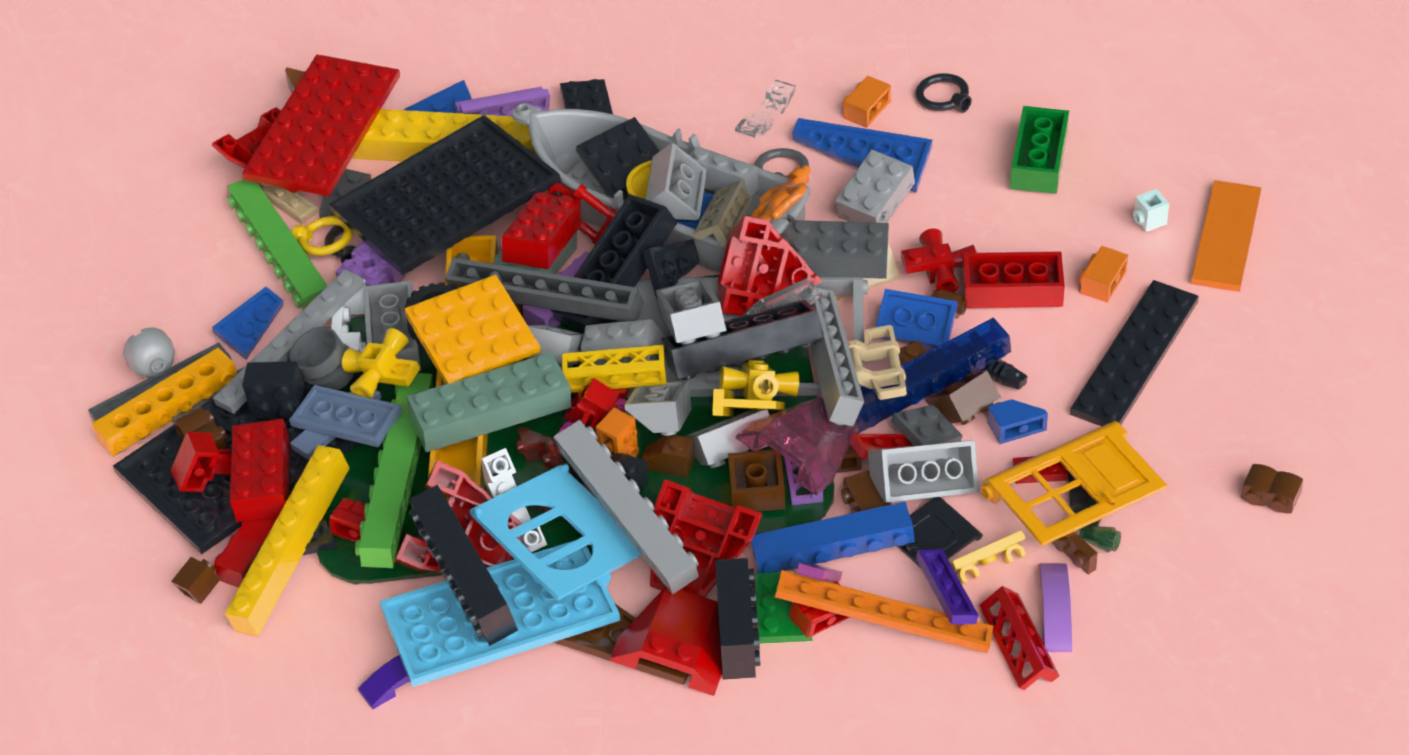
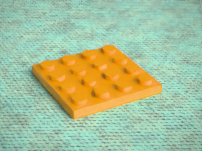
M497 275L404 308L406 318L445 384L498 369L540 353L539 343Z

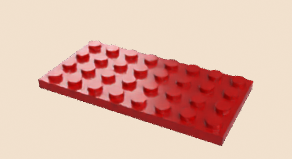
M316 54L243 170V180L329 197L400 78L399 69Z

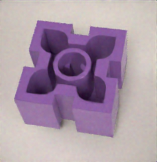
M363 241L351 253L352 259L345 260L336 270V277L344 269L361 276L363 280L365 279L366 286L401 282L405 277V274L401 275Z

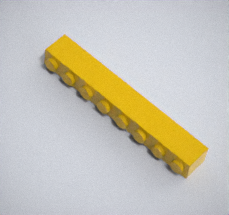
M320 445L316 447L225 612L226 617L236 632L254 636L260 635L305 552V547L312 539L314 531L325 515L349 470V466L340 449Z

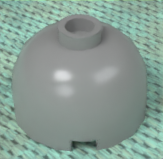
M155 327L144 328L140 330L142 333L130 336L124 345L123 356L127 365L137 375L151 378L159 376L170 369L174 361L175 350L171 339L163 330Z

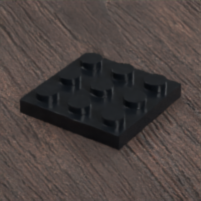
M636 117L577 145L575 150L606 194L614 198V195L621 190L623 200L629 196L626 190V180L629 173L638 165L651 161L653 156L660 152Z

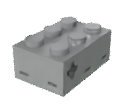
M871 150L835 200L838 218L848 222L887 223L915 184L913 167Z

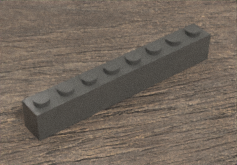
M452 258L445 278L448 285L452 284L456 289L497 275L513 303L623 322L638 320L644 304L636 287L459 258Z

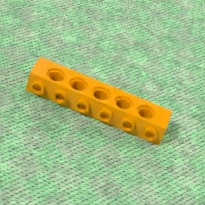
M216 348L93 422L91 425L97 441L112 457L171 422L173 420L172 417L180 412L189 411L194 404L203 399H209L215 392L225 387L237 375L234 362L223 351Z

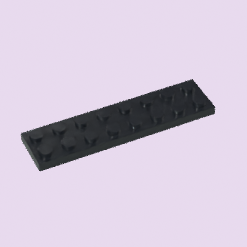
M1153 280L1073 403L1070 415L1101 427L1113 421H1117L1122 425L1198 304L1199 296Z

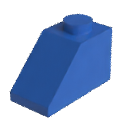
M1013 399L988 406V425L999 444L1047 431L1048 412L1045 409Z

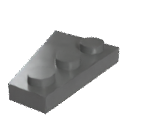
M345 169L329 197L323 196L319 217L335 216L330 211L328 204L371 180V174Z

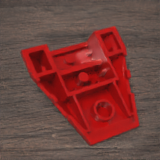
M664 480L655 503L654 512L656 516H663L669 526L668 531L672 535L676 533L684 545L682 548L686 553L691 552L699 563L696 566L699 577L683 587L682 590L706 597L717 583L715 560L738 558L753 540L763 514L739 505L736 508L694 494L688 487ZM651 568L650 587L661 591L665 585Z
M665 586L618 637L610 661L636 670L640 658L691 674L692 677L688 688L715 696L722 675L718 601L682 589L672 595Z

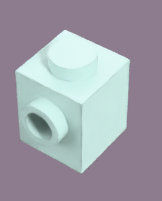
M1157 189L1136 196L1133 218L1146 232L1167 225L1169 203Z

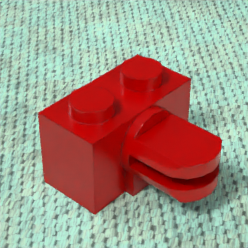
M592 378L572 398L571 408L567 409L564 418L573 424L580 420L585 427L590 426L594 430L613 408L617 409L618 404L615 402L619 393L597 379Z
M187 432L171 468L179 491L203 492L208 480L212 481L214 474H230L232 451L230 449H218L211 433Z

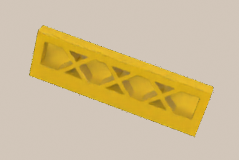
M664 345L562 353V372L570 385L571 393L579 392L592 378L597 379L611 389L667 384ZM659 354V360L647 361L644 359L648 355ZM623 357H631L633 359L629 363L619 361ZM598 359H605L608 361L604 365L594 364V362ZM580 361L582 363L579 367L568 368V362Z

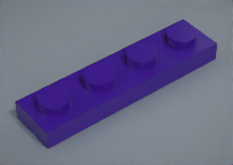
M943 549L918 550L916 560L950 624H976L979 615Z

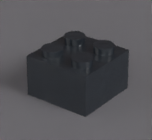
M297 361L247 362L242 387L253 419L291 418L307 396Z

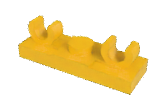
M1021 530L950 562L955 572L958 571L957 576L961 584L968 582L965 577L966 571L971 573L973 579L979 577V570L973 565L979 562L983 566L997 560L996 555L1000 552H1003V559L1007 564L1014 561L1011 551H1015L1019 559L1024 557L1025 550L1018 543L1026 538Z

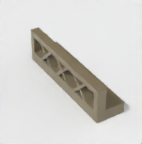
M741 180L716 190L693 233L696 240L713 234L721 248L727 245L730 232L742 216L745 215L752 202V198Z

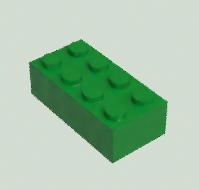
M1023 106L1011 166L1010 189L1057 194L1068 135L1070 110Z

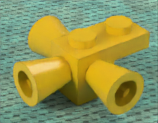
M389 328L386 331L382 344L368 342L362 352L353 348L345 351L342 358L344 371L347 373L363 372L350 386L353 394L373 399L378 383L410 386L420 370L417 361L397 359L395 357L409 343L405 334L397 329Z
M749 359L748 363L741 365L740 371L722 366L719 375V389L734 390L743 388V397L746 400L772 401L777 392L796 397L799 388L798 372L775 374V371L768 364L764 363L763 360Z

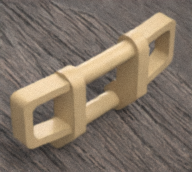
M886 325L866 329L865 343L858 340L848 341L860 385L874 389L880 400L905 396L907 394L905 385L906 374L904 369L901 368L898 355L900 347L895 340L893 326ZM890 337L891 341L870 344V341L876 338ZM889 358L891 369L871 372V370L862 367L861 360L869 362ZM900 384V385L897 386V387H891V388H886V389L880 388V387H885V386Z

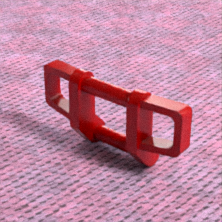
M555 183L547 193L553 195L555 191H558L573 199H583L607 217L599 232L581 220V226L578 230L592 239V243L595 245L618 211L615 208L612 210L589 193L587 187L583 184L574 191L560 183Z

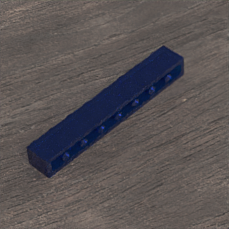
M993 317L902 365L901 368L904 369L906 374L905 385L907 394L905 396L880 400L874 389L862 386L860 388L864 403L854 426L837 425L829 421L826 407L821 408L823 423L836 440L850 439L852 434H859L868 428L876 426L879 422L893 416L894 413L919 403L922 399L940 392L943 388L962 380L965 376L983 369L992 361L1005 357L1011 352L1010 335ZM900 384L890 385V386H885V387H880V388L886 389V388H891V387H897V386H899Z

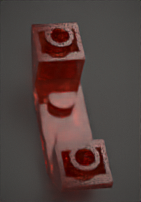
M524 427L518 428L519 439L515 440L518 454L524 455L526 463L543 460L545 468L550 467V470L563 465L553 438ZM536 505L538 511L543 510L544 513L552 509L546 506Z

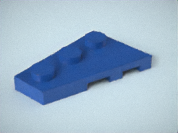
M265 287L212 327L213 333L247 360L283 307V299L268 287Z

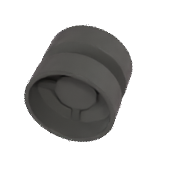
M313 328L302 334L291 348V361H297L301 375L312 387L317 385L339 391L351 381L355 374L344 371L342 358L347 347L344 346L339 336L331 328Z

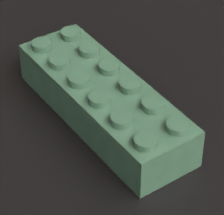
M550 352L407 396L409 418L425 452H429L571 408V389L553 353Z

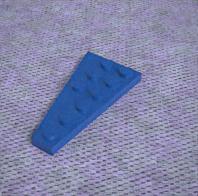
M798 118L792 132V139L857 168L860 167L871 150L911 165L913 167L915 184L910 191L917 193L933 146V139Z

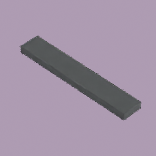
M218 342L170 367L165 373L148 378L88 409L89 415L94 421H97L216 348L223 351L230 359L231 356Z

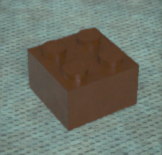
M780 449L728 453L732 507L736 508L739 505L756 512L784 510L785 488Z

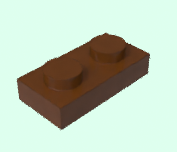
M1075 532L1052 542L1057 550L1065 553L1076 567L1081 568L1088 575L1096 570L1098 552Z

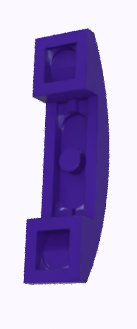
M400 656L394 657L380 667L358 688L359 693L372 710L396 697L395 690L410 682Z

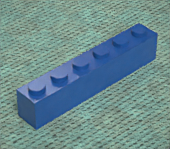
M905 501L755 534L751 544L758 573L781 572V570L798 569L799 563H826L835 559L852 557L867 552H876L894 546H903L913 543L915 540L912 521Z

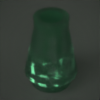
M1085 526L1081 528L1079 534L1085 542L1107 553L1117 551L1121 542V532L1116 530L1115 527Z

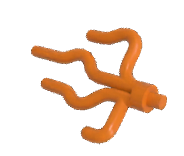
M804 165L802 168H794L788 175L789 180L786 183L772 187L759 198V206L755 208L750 216L768 221L779 219L806 193V183L809 181L808 175L811 173V168L807 165Z

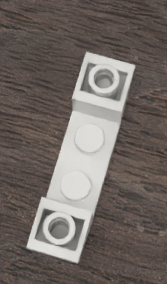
M364 286L332 316L331 329L336 332L347 349L353 348L360 352L364 350L367 343L362 342L360 332L349 333V327L346 324L351 321V314H365Z
M506 448L481 459L485 485L491 498H495L517 487L512 477V474L516 473ZM526 507L519 508L512 513L522 524L531 520ZM540 527L521 535L519 540L530 552L547 545Z

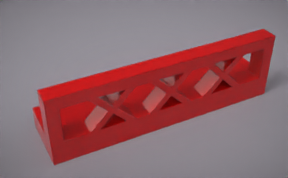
M1002 585L979 606L987 623L993 625L992 633L1019 688L1022 690L1027 689L1040 677L1053 682L1060 675L1019 594ZM999 601L1001 606L999 614L996 616L992 614L990 608ZM1004 621L1011 624L1008 636H1003L1001 633ZM1014 642H1020L1021 644L1019 657L1012 655ZM1030 663L1034 671L1024 678L1022 675L1024 664Z

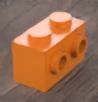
M613 408L596 426L597 442L600 445L604 443L611 454L625 453L636 457L639 448L637 445L635 418L627 412Z

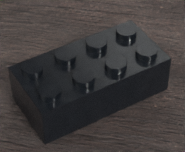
M748 558L715 560L723 680L756 678L755 667L761 666L754 568H748Z

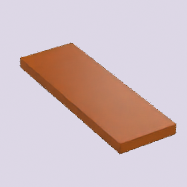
M1214 180L1191 284L1240 292L1262 187Z

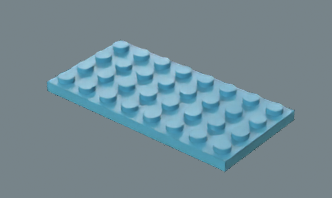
M574 541L533 553V555L541 559ZM585 546L550 564L548 567L560 570L575 569L586 564L592 556L588 547ZM515 559L487 568L507 602L518 628L517 632L491 646L488 645L484 637L478 638L472 627L473 624L466 617L461 608V603L458 598H455L447 580L379 601L381 611L412 687L620 621V614L606 586H600L593 581L557 601Z

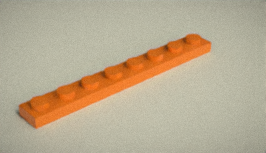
M781 570L775 594L776 598L988 653L990 648L993 625L978 621L976 624H950L944 612Z

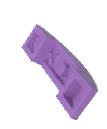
M1040 563L1044 645L1048 652H1072L1071 599L1067 563Z

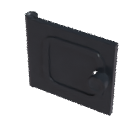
M934 497L910 514L915 542L896 547L920 567L916 560L918 550L943 549L949 559L974 540L979 541L983 534L944 499Z

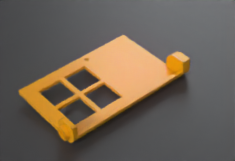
M1113 421L982 481L981 493L985 500L993 504L1002 500L1041 546H1044L1167 489V484L1126 441L1128 432L1117 421ZM1061 462L1076 480L1054 490L1038 471ZM1032 474L1048 493L1025 503L1009 484ZM1081 485L1097 504L1075 514L1059 495ZM1053 498L1069 517L1046 527L1030 508Z

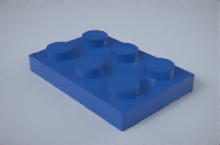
M885 289L876 327L893 326L897 342L910 344L919 340L939 349L948 350L958 302ZM881 337V339L891 340L890 337Z

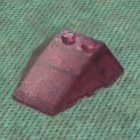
M818 397L755 420L736 434L735 438L754 452H757L765 444L776 450L799 467L796 482L817 496L833 482L836 472L850 447L849 439L852 434L857 433L860 424L855 421L854 426L837 425L829 421L824 400Z

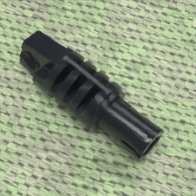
M969 347L962 356L963 362L976 367L980 372L988 371L991 379L999 382L1001 385L1019 390L1027 384L1028 376L1015 368L1012 364L996 358L994 355L986 356Z

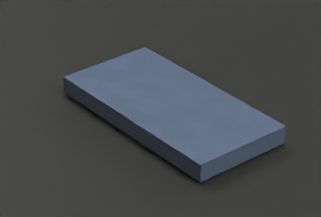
M314 385L289 421L292 427L379 447L403 410L401 405Z

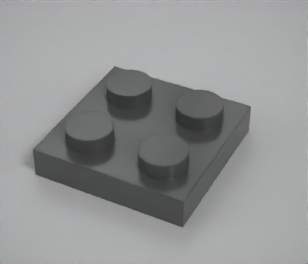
M933 404L894 413L891 420L913 445L961 441L963 437Z

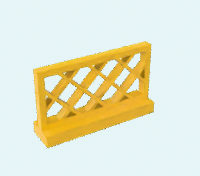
M714 389L713 415L733 417L734 408L785 409V402L734 399L735 391Z

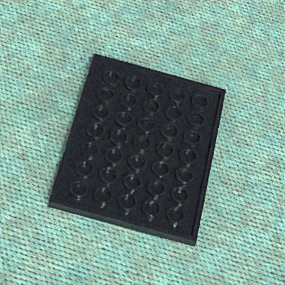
M482 115L328 205L330 211L401 275H404L485 226L492 224L507 213L512 212L517 207L528 202L534 194L549 190L551 186L555 183H560L562 180L557 171L487 116Z
M302 378L306 393L308 394L312 386ZM213 398L201 405L205 412L209 410L212 413L216 422L215 425L217 427L221 426L224 429L228 438L225 440L226 449L231 451L232 426L284 419L290 442L305 431V429L292 427L289 421L290 418L253 419L247 401L234 414L217 406ZM173 424L114 464L113 469L123 481L202 555L242 526V522L236 521L230 503L231 473L214 474L212 481L208 480L203 492L179 491L171 468L183 441ZM336 437L325 447L340 449L344 455L360 443ZM291 445L289 492L293 491L309 462L308 459L294 451Z

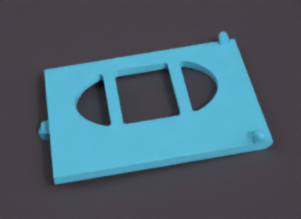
M567 464L559 465L470 509L471 516L557 601L593 581L600 586L608 585L611 580L610 572L641 556L600 502L568 472L569 466ZM530 505L552 508L514 529H508V518L519 508ZM558 516H563L583 536L541 559L536 558L517 539V537ZM587 545L592 546V557L581 567L570 570L548 567L550 564Z

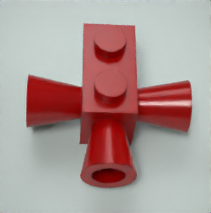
M937 228L927 229L919 237L923 247L901 250V259L905 272L910 274L926 271L929 283H935L936 290L944 289L955 293L959 289L960 284L954 276V267L963 268V253H976L975 246L972 244L951 252L949 243L943 244L941 230Z

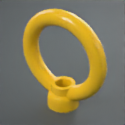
M336 216L322 217L306 226L295 225L292 230L293 236L304 252L313 256H325L338 252L351 241L354 234ZM337 225L344 229L343 236L330 245L317 247L308 243L312 240L313 232L321 227Z

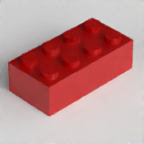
M546 192L534 194L502 235V262L549 270L581 226V200L573 199L570 196H553Z
M1062 251L963 253L964 301H967V308L1063 307L1065 283Z
M284 419L232 426L230 503L237 522L278 517L289 498L290 439Z

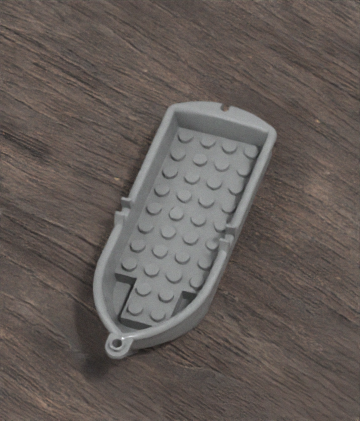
M526 103L519 104L513 109V119L528 125L530 139L537 156L560 174L562 180L560 184L574 191L583 184L587 187L589 193L612 210L615 208L617 211L626 200H623L622 191L619 190L614 195V198L609 197L575 150L577 145L629 119L592 110L554 109L542 111L540 108ZM641 124L660 151L672 142L688 155L696 147H700L697 135L694 133L688 138V143L682 140L680 128L673 133V136ZM758 168L759 190L751 197L752 202L745 215L750 216L755 208L759 206L758 200L766 191L776 185L786 183L789 178ZM807 185L806 193L801 199L792 205L779 219H771L769 221L773 228L788 243L791 220H805V204L810 195V189ZM704 188V193L715 194V191ZM556 191V192L559 194L560 197H561V196H566V195H564V194H562V193ZM582 199L581 219L602 227L607 217ZM677 223L663 245L694 239L700 259L699 265L720 272L726 246L721 248L713 234L696 240L693 235L695 227H688Z

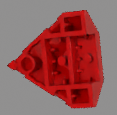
M747 215L742 216L729 234L717 281L722 312L739 316L748 315L755 309L769 306L801 292L803 288L823 282L791 245L773 228L768 220Z

